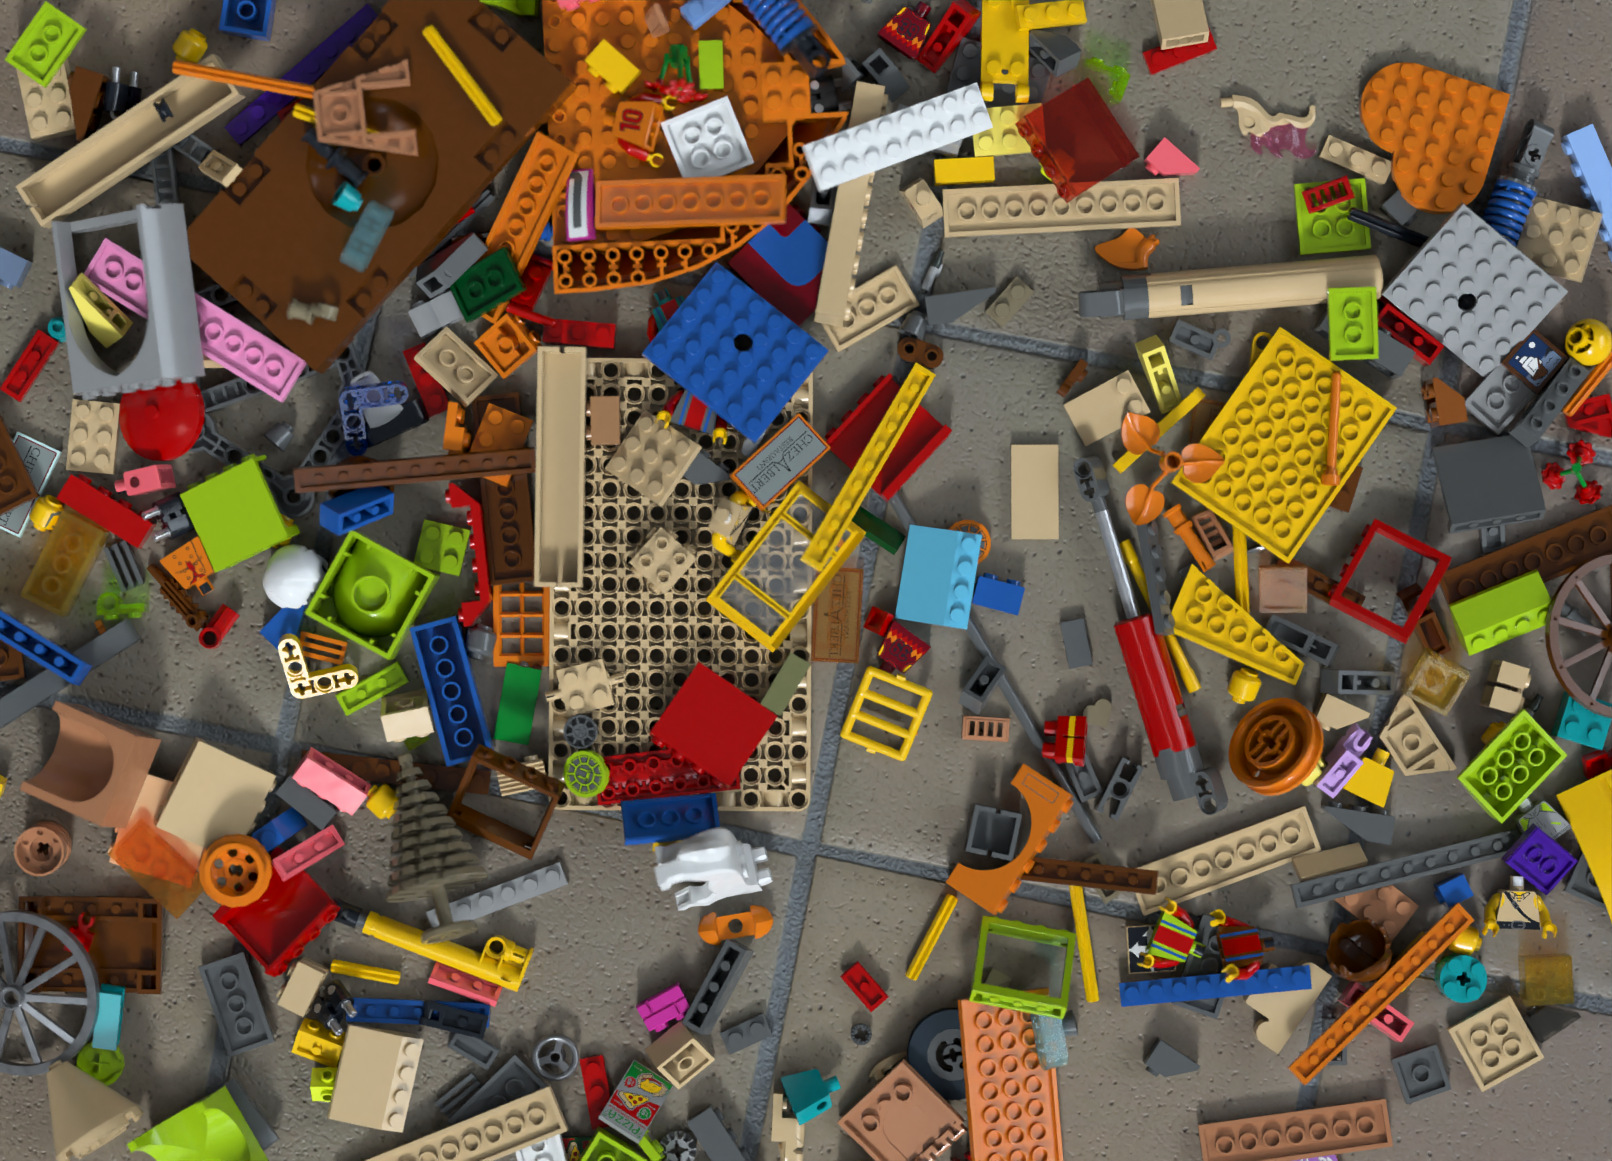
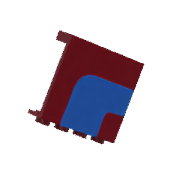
M788 204L786 206V223L768 224L728 262V266L754 292L800 327L817 308L829 238L825 240L819 234L821 229L815 223H808L803 218L805 213L797 205L792 207Z

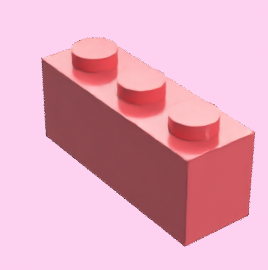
M310 747L298 763L292 777L300 786L309 788L319 798L328 800L336 805L340 811L347 812L352 816L368 796L371 786L370 783L313 747Z
M1350 981L1338 998V1001L1349 1007L1367 988L1358 982ZM1388 1004L1370 1024L1395 1042H1402L1414 1025V1022Z

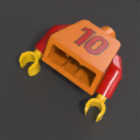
M642 92L630 97L627 102H620L617 112L607 111L604 115V124L613 126L612 135L618 138V144L628 155L644 162L647 160L650 166L658 168L660 166L654 165L652 159L654 156L663 159V156L658 153L649 154V151H654L663 110L673 111L676 108L667 105L666 101H676V97L668 95L662 98L661 95Z

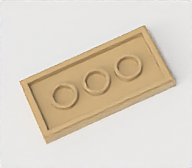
M896 264L854 288L853 297H848L847 301L852 302L849 320H844L842 327L821 324L837 352H840L917 308L920 304Z
M1011 445V539H1059L1058 445Z

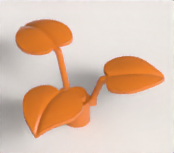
M1128 412L1123 419L1121 438L1125 448L1134 455H1141L1146 449L1151 453L1160 455L1159 466L1163 471L1151 484L1150 488L1144 484H1137L1128 490L1125 497V505L1135 525L1147 524L1162 512L1165 503L1164 496L1161 492L1154 491V488L1168 473L1174 472L1183 466V474L1189 481L1203 483L1208 481L1225 462L1222 456L1215 450L1202 444L1187 445L1182 449L1181 455L1177 452L1166 454L1164 451L1153 449L1151 446L1155 445L1160 438V429L1157 423L1147 416Z

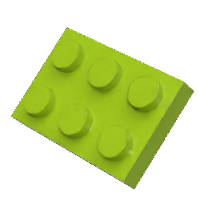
M45 1L9 52L5 61L44 88H47L87 29Z
M1376 287L1328 288L1329 361L1379 359Z

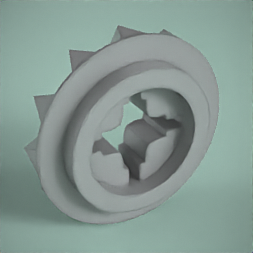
M672 1131L666 1134L660 1142L664 1148L662 1153L665 1156L662 1161H693L696 1157V1143L692 1136L684 1131ZM675 1140H677L680 1148H688L681 1152L679 1160L676 1153L668 1152L674 1149Z

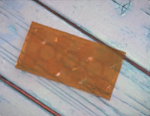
M142 818L108 852V855L176 919H179L205 891L200 883L199 872Z

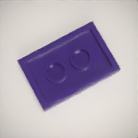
M1534 823L1501 858L1546 896L1578 862L1572 854Z

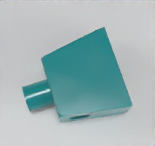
M818 1069L781 1077L784 1092L799 1125L808 1122L831 1108L832 1102L829 1093L841 1089L836 1075L823 1080Z

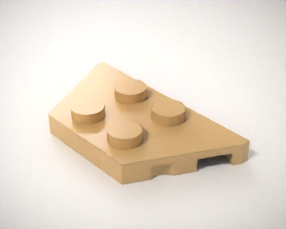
M1404 692L1380 731L1379 739L1404 776L1455 770L1457 767L1408 693Z

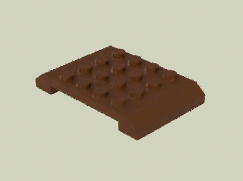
M19 896L18 910L31 911L47 916L63 925L69 931L73 925L79 926L78 917L83 912H85L83 920L86 923H90L92 916L96 917L95 923L89 929L90 932L95 933L89 956L94 964L100 988L103 983L125 986V993L162 994L164 898ZM18 922L17 977L39 928L36 925ZM47 930L24 983L26 984L73 956L72 952L63 949L65 944ZM75 962L33 988L31 992H87L82 970L78 962Z

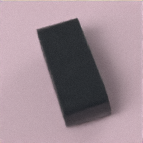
M416 399L402 405L403 410L399 415L384 425L370 428L367 421L358 425L357 427L366 447L370 448L430 421L421 399Z

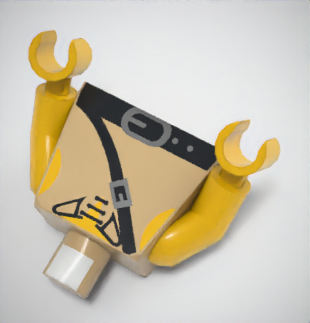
M742 490L736 491L730 497H723L708 527L712 534L713 547L726 556L731 557L733 563L743 553V551L735 550L756 506ZM767 508L763 510L766 513H771Z
M1510 875V889H1498L1497 893L1491 896L1484 907V923L1486 925L1482 929L1483 935L1487 934L1488 929L1493 931V937H1495L1499 929L1541 930V927H1543L1542 938H1547L1546 931H1551L1553 937H1556L1557 927L1552 924L1546 905L1535 891L1524 890L1523 876Z

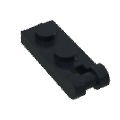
M424 1000L423 1007L425 1009L423 1016H420L419 1024L484 1039L489 1015L441 1004L432 1000ZM434 1011L440 1012L439 1020L432 1018Z

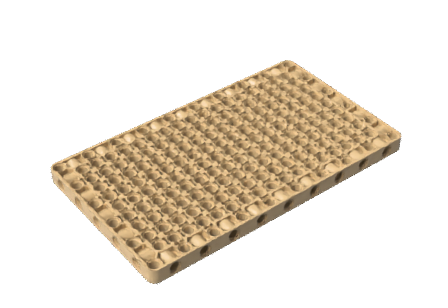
M587 358V388H591L594 391V396H605L607 389L614 388L620 397L621 444L634 426L628 421L630 413L638 412L642 414L644 410L651 414L661 412L667 400L677 390L683 388L667 374L659 378L653 376L652 369L655 365L646 358ZM610 364L618 367V373L614 377L605 375V368ZM813 372L781 410L780 414L783 415L784 422L779 426H775L772 423L769 425L762 440H760L757 450L798 413H804L807 416V422L813 428ZM633 388H638L642 393L641 398L637 401H632L628 397L629 391ZM657 388L665 391V397L661 401H655L652 398V392ZM669 423V426L698 445L700 438L703 436L713 438V435ZM728 425L727 436H732L736 439V446L732 449H726L723 446L724 439L717 437L715 443H712L710 448L704 450L711 455L709 460L717 464L719 461L724 463L726 460H733L736 463L737 469L750 458L743 455L741 450L746 437L733 426ZM592 445L590 448H586V459H591L594 466L591 471L585 472V483L588 482L593 485L592 494L585 496V506H590L593 510V516L585 520V530L592 532L593 539L589 543H584V554H590L593 562L589 567H584V577H589L593 582V586L588 591L582 590L581 587H561V582H558L557 587H550L549 691L556 690L559 687L556 669L583 663L579 653L584 648L592 652L591 660L603 658V652L606 649H613L616 653V658L613 662H607L603 658L607 672L613 674L624 672L625 679L629 673L634 672L640 678L636 686L629 685L627 680L626 682L612 685V695L616 701L613 709L609 710L603 707L576 714L590 716L595 721L598 727V735L590 747L592 751L597 752L602 757L605 756L602 752L605 744H612L615 747L614 755L627 754L626 747L629 744L637 745L639 752L650 751L651 745L654 744L651 741L652 737L649 735L651 732L650 723L653 720L660 719L682 687L675 684L674 676L677 673H684L688 678L698 662L720 677L725 673H731L735 678L733 686L749 697H755L759 704L771 686L768 681L769 676L773 673L778 674L790 652L794 653L796 650H803L806 653L805 661L811 664L812 605L778 649H776L781 651L783 656L782 660L778 663H772L769 660V649L756 639L747 638L742 628L712 605L711 612L708 615H701L698 611V605L701 602H707L706 598L730 569L723 566L722 558L725 554L713 547L712 540L708 544H702L698 536L702 531L710 532L708 527L721 499L727 497L722 492L723 486L731 483L736 487V491L742 489L730 478L728 481L708 483L712 486V493L704 497L699 494L700 485H694L683 476L678 484L685 483L689 489L688 493L682 497L678 496L674 488L662 506L665 512L664 517L660 520H655L651 516V511L659 505L642 493H639L637 496L629 495V485L612 473L607 472L604 468V463L613 457L620 445H616L611 449L605 445ZM812 466L792 483L781 496L774 500L775 504L771 503L766 508L771 511V509L778 507L798 480L812 490ZM607 483H614L617 486V492L613 496H607L604 492V487ZM800 494L786 513L794 518V510L799 507L804 508L807 512V517L805 520L797 522L812 532V502ZM609 506H613L617 510V516L612 520H608L604 516V510ZM633 506L638 507L641 511L640 517L636 520H631L627 514L629 508ZM678 507L687 508L688 517L686 519L678 520L675 517V511ZM702 507H709L712 510L710 519H700L698 513ZM757 508L760 512L759 518L754 521L748 520L735 550L744 551L749 543L746 541V534L749 531H756L758 533L770 518L769 513ZM781 519L753 554L758 556L759 565L756 568H749L745 565L739 574L747 580L750 578L758 580L761 591L775 602H779L788 612H791L794 604L799 602L812 585V567L806 564L804 568L799 569L793 564L794 557L803 555L810 540ZM654 527L657 530L660 527L664 530L669 527L675 533L683 530L688 534V540L685 543L696 551L694 557L697 560L681 577L688 582V587L685 591L680 592L673 586L666 595L663 592L658 595L648 586L650 581L645 576L640 579L630 570L632 567L628 565L627 558L638 545L642 548L648 542L645 537ZM608 530H613L617 534L616 541L611 544L604 540V534ZM632 530H637L641 536L639 542L635 544L630 543L627 538L628 533ZM773 531L782 533L783 541L780 544L775 545L770 542L769 536ZM611 553L616 556L617 562L613 567L605 566L603 561L605 555ZM703 554H708L712 559L711 565L707 568H702L698 563L699 557ZM780 555L782 557L783 564L780 568L770 566L769 559L771 556ZM608 577L616 580V588L612 591H607L603 586L604 580ZM635 577L639 579L640 588L638 590L631 591L628 589L627 581L630 578ZM708 578L711 581L712 586L709 591L703 592L698 588L700 579ZM774 578L780 579L783 583V588L779 592H773L769 588V582ZM734 579V590L731 592L725 591L720 598L725 602H732L737 612L769 636V629L772 626H780L785 618L782 615H772L769 612V605ZM559 601H565L569 606L568 612L563 615L556 611V604ZM583 601H589L593 607L591 613L587 615L581 613L579 608ZM607 601H612L616 605V611L612 615L606 614L603 610V606ZM631 601H636L640 605V611L636 615H631L627 611V605ZM655 601H659L664 605V611L660 615H655L651 612V605ZM679 601L687 604L688 610L684 615H678L674 610L675 604ZM749 602H755L759 606V612L754 616L748 615L745 611V606ZM585 624L592 628V635L589 638H583L579 633L581 626ZM606 625H613L615 627L616 635L613 638H606L604 636L603 629ZM630 625H636L640 629V635L635 639L627 635V628ZM654 625H660L664 630L663 636L659 639L651 636L650 631ZM678 625H683L687 628L688 633L684 639H678L674 635V629ZM706 625L710 627L711 636L708 639L699 637L698 629L700 626ZM729 625L735 629L733 638L725 639L722 636L721 631L724 626ZM560 648H564L568 652V659L565 662H560L556 658V651ZM636 649L639 651L640 658L637 662H630L627 659L628 650ZM660 649L663 652L664 657L661 662L652 661L650 657L652 650ZM677 649H683L687 652L685 662L680 663L674 659V653ZM701 649L709 650L711 653L710 661L706 663L699 661L698 652ZM726 649H730L735 653V659L731 663H726L721 658L722 652ZM750 649L756 650L759 654V658L755 663H749L745 659V653ZM811 666L782 715L780 716L771 711L778 716L775 721L781 723L782 730L778 734H772L768 730L757 746L758 754L755 757L749 758L739 772L741 789L710 792L716 793L718 811H803L810 804ZM653 673L662 674L664 680L660 686H654L650 682V676ZM749 673L756 674L759 679L757 685L753 687L745 683V677ZM635 696L638 698L640 704L637 709L632 710L627 707L626 701L628 697ZM658 696L662 698L663 707L661 709L655 710L650 706L652 697ZM801 697L806 701V706L803 710L798 711L792 707V701L795 698ZM555 700L549 701V776L565 783L563 776L564 765L573 753L579 752V748L569 745L564 737V726L575 715L568 716L566 708L559 709L555 704ZM605 720H612L615 723L616 728L614 732L606 733L603 730L602 725ZM629 720L638 722V732H628L626 724ZM559 743L565 744L568 748L567 754L563 757L555 753V747ZM771 745L781 747L782 753L779 757L773 758L768 754V749ZM795 745H802L805 748L806 752L803 757L796 758L793 756L792 748ZM749 768H753L758 772V777L754 781H748L744 777V772ZM773 768L779 769L782 773L778 781H771L768 778V772ZM565 785L563 792L567 794V802L564 804L557 803L555 808L558 810H621V803L598 806L597 795L589 798L578 797ZM748 792H754L758 796V801L754 805H748L744 801V796ZM800 792L804 794L805 801L803 804L795 805L792 802L791 798L794 793Z

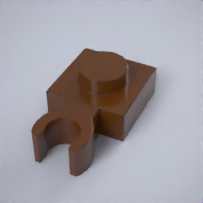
M1080 359L1056 393L1064 398L1076 381L1081 383L1089 372L1085 369L1088 363Z

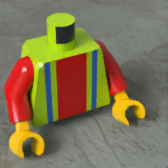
M1168 897L1164 898L1168 900L1167 906L1164 908L1159 906V909L1162 911L1145 949L1146 953L1140 952L1139 954L1145 957L1144 962L1137 963L1138 966L1160 969L1177 966L1179 962H1185L1188 954L1201 958L1205 951L1206 945L1195 941L1197 931L1194 930V921L1184 908Z

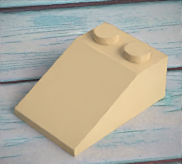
M1129 370L1063 405L1085 447L1120 429L1123 419L1128 412L1138 415L1150 413Z

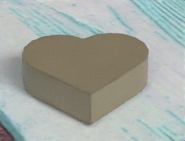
M1098 699L1094 705H1088L1083 709L1082 716H1087L1088 723L1107 728L1112 705L1106 699Z

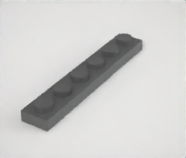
M1153 520L1144 525H1137L1155 634L1167 636L1174 634L1173 627L1175 626V621L1170 612L1169 604L1171 598L1166 589L1165 581L1167 575L1161 561L1163 553L1161 546L1158 544V526Z

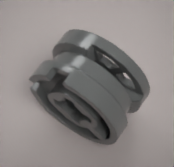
M575 715L564 726L565 740L575 748L590 746L598 735V727L595 721L587 715Z

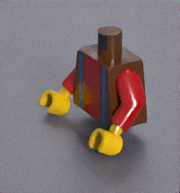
M1220 909L1209 913L1215 917L1214 920L1210 921V925L1212 927L1221 926L1217 928L1215 936L1223 965L1221 971L1227 977L1225 981L1229 983L1233 979L1248 980L1262 965L1264 959L1263 952L1275 950L1272 936L1259 939L1256 927L1226 916Z

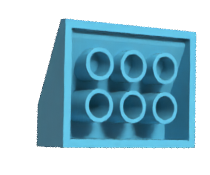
M909 525L895 618L967 629L982 535Z

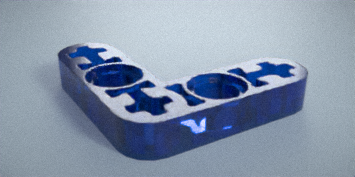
M390 381L351 386L341 391L339 404L347 451L351 455H363L367 450L368 440L363 409L404 403L408 398V387L404 382ZM396 387H399L400 391H404V393H401L400 398H396L395 394H389L388 400H384V388H387V393H393ZM370 390H377L381 397L378 401H370L367 398V393ZM347 394L357 398L353 400L354 410H349L348 400H343L347 397ZM350 416H357L361 422L357 427H350L346 421ZM353 433H358V441L363 443L360 445V449L350 445L354 443Z

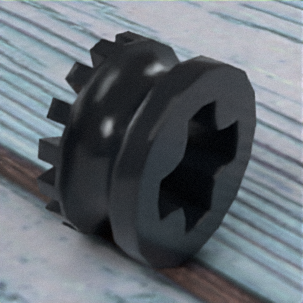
M164 98L161 99L160 103H153L163 123L166 122L167 117H174Z

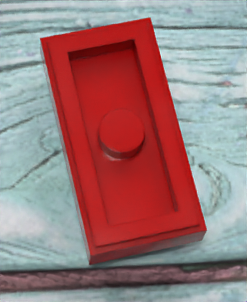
M856 961L840 975L870 1012L889 998L859 961Z

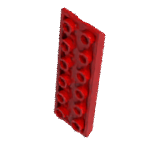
M670 749L603 756L604 763L609 769V782L605 790L597 795L598 806L621 803V801L741 789L739 774L728 789L725 787L720 789L710 782L712 778L705 773L701 776L690 768L692 764L686 760L681 762L671 755L672 751Z

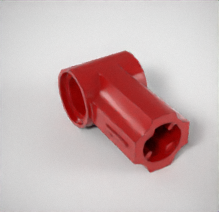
M222 604L205 629L200 632V644L207 649L218 648L240 615L225 604ZM208 632H214L217 636L216 642L212 645H207L205 642V635Z

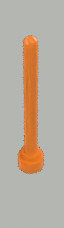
M1338 371L1332 374L1327 465L1324 474H1321V485L1328 486L1340 485V475H1338L1336 470L1341 373Z

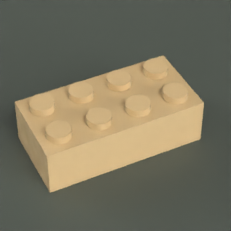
M68 58L47 88H44L16 68L31 138L39 142L76 134L69 92L70 85H68V78L71 73Z

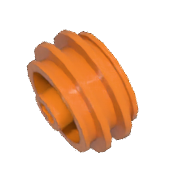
M243 834L225 835L213 841L204 852L199 866L200 883L206 894L217 903L229 907L246 906L258 900L268 888L272 876L271 858L266 848L255 838ZM236 849L238 854L232 857L229 855V850ZM250 854L254 858V862L248 863L246 856ZM221 859L224 863L223 867L217 868L214 864L215 860ZM232 864L235 866L240 864L243 872L239 873L236 871L233 873L230 866ZM250 872L257 874L256 880L249 879L248 875ZM219 877L226 879L225 885L221 886L217 882ZM235 884H242L243 890L236 891L234 889Z

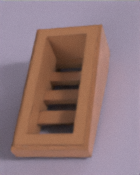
M658 3L654 4L646 13L644 19L652 37L657 38L670 32V27Z
M1206 509L1190 517L1202 544L1214 561L1233 552L1234 547L1215 513ZM1209 517L1212 521L1200 526L1199 522ZM1215 526V530L1207 534L1204 533L1205 530ZM1217 535L1220 536L1219 539H1217V540H1215V541H1213V542H1211V543L1209 542V539H1211V538H1213V537H1215V536H1217ZM1224 544V547L1214 551L1213 548Z
M963 715L961 739L1008 742L1010 718ZM970 721H975L974 735L969 734ZM979 722H984L983 735H979ZM989 722H993L992 736H988ZM998 723H1003L1002 737L997 736Z

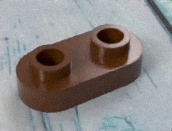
M912 337L902 339L897 346V353L902 360L913 364L918 363L925 368H937L943 361V352L940 347ZM912 345L914 351L912 353H907L905 351V346ZM929 352H934L936 354V359L930 361L927 358V354Z

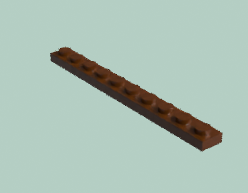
M526 447L295 467L293 469L296 493L533 473L536 472L535 448Z

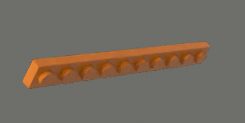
M1455 903L1287 1068L1303 1085H1306L1439 956L1474 919L1459 903Z

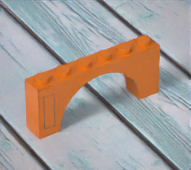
M1024 763L1011 781V784L1022 793L1031 813V832L1026 846L1013 861L997 869L975 870L958 863L945 882L994 915L1005 910L1009 903L1007 898L1010 893H1015L1022 883L1020 878L1024 872L1028 873L1035 863L1033 858L1037 852L1041 853L1048 843L1046 838L1050 832L1055 833L1061 823L1059 821L1063 812L1067 814L1074 803L1072 801L1073 795Z

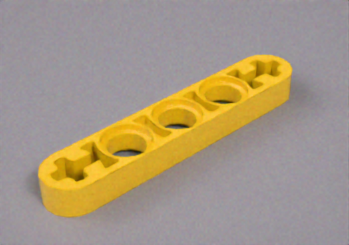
M1196 387L1157 423L1160 429V437L1206 396L1199 387ZM1127 450L1112 466L1121 474L1141 455H1134Z

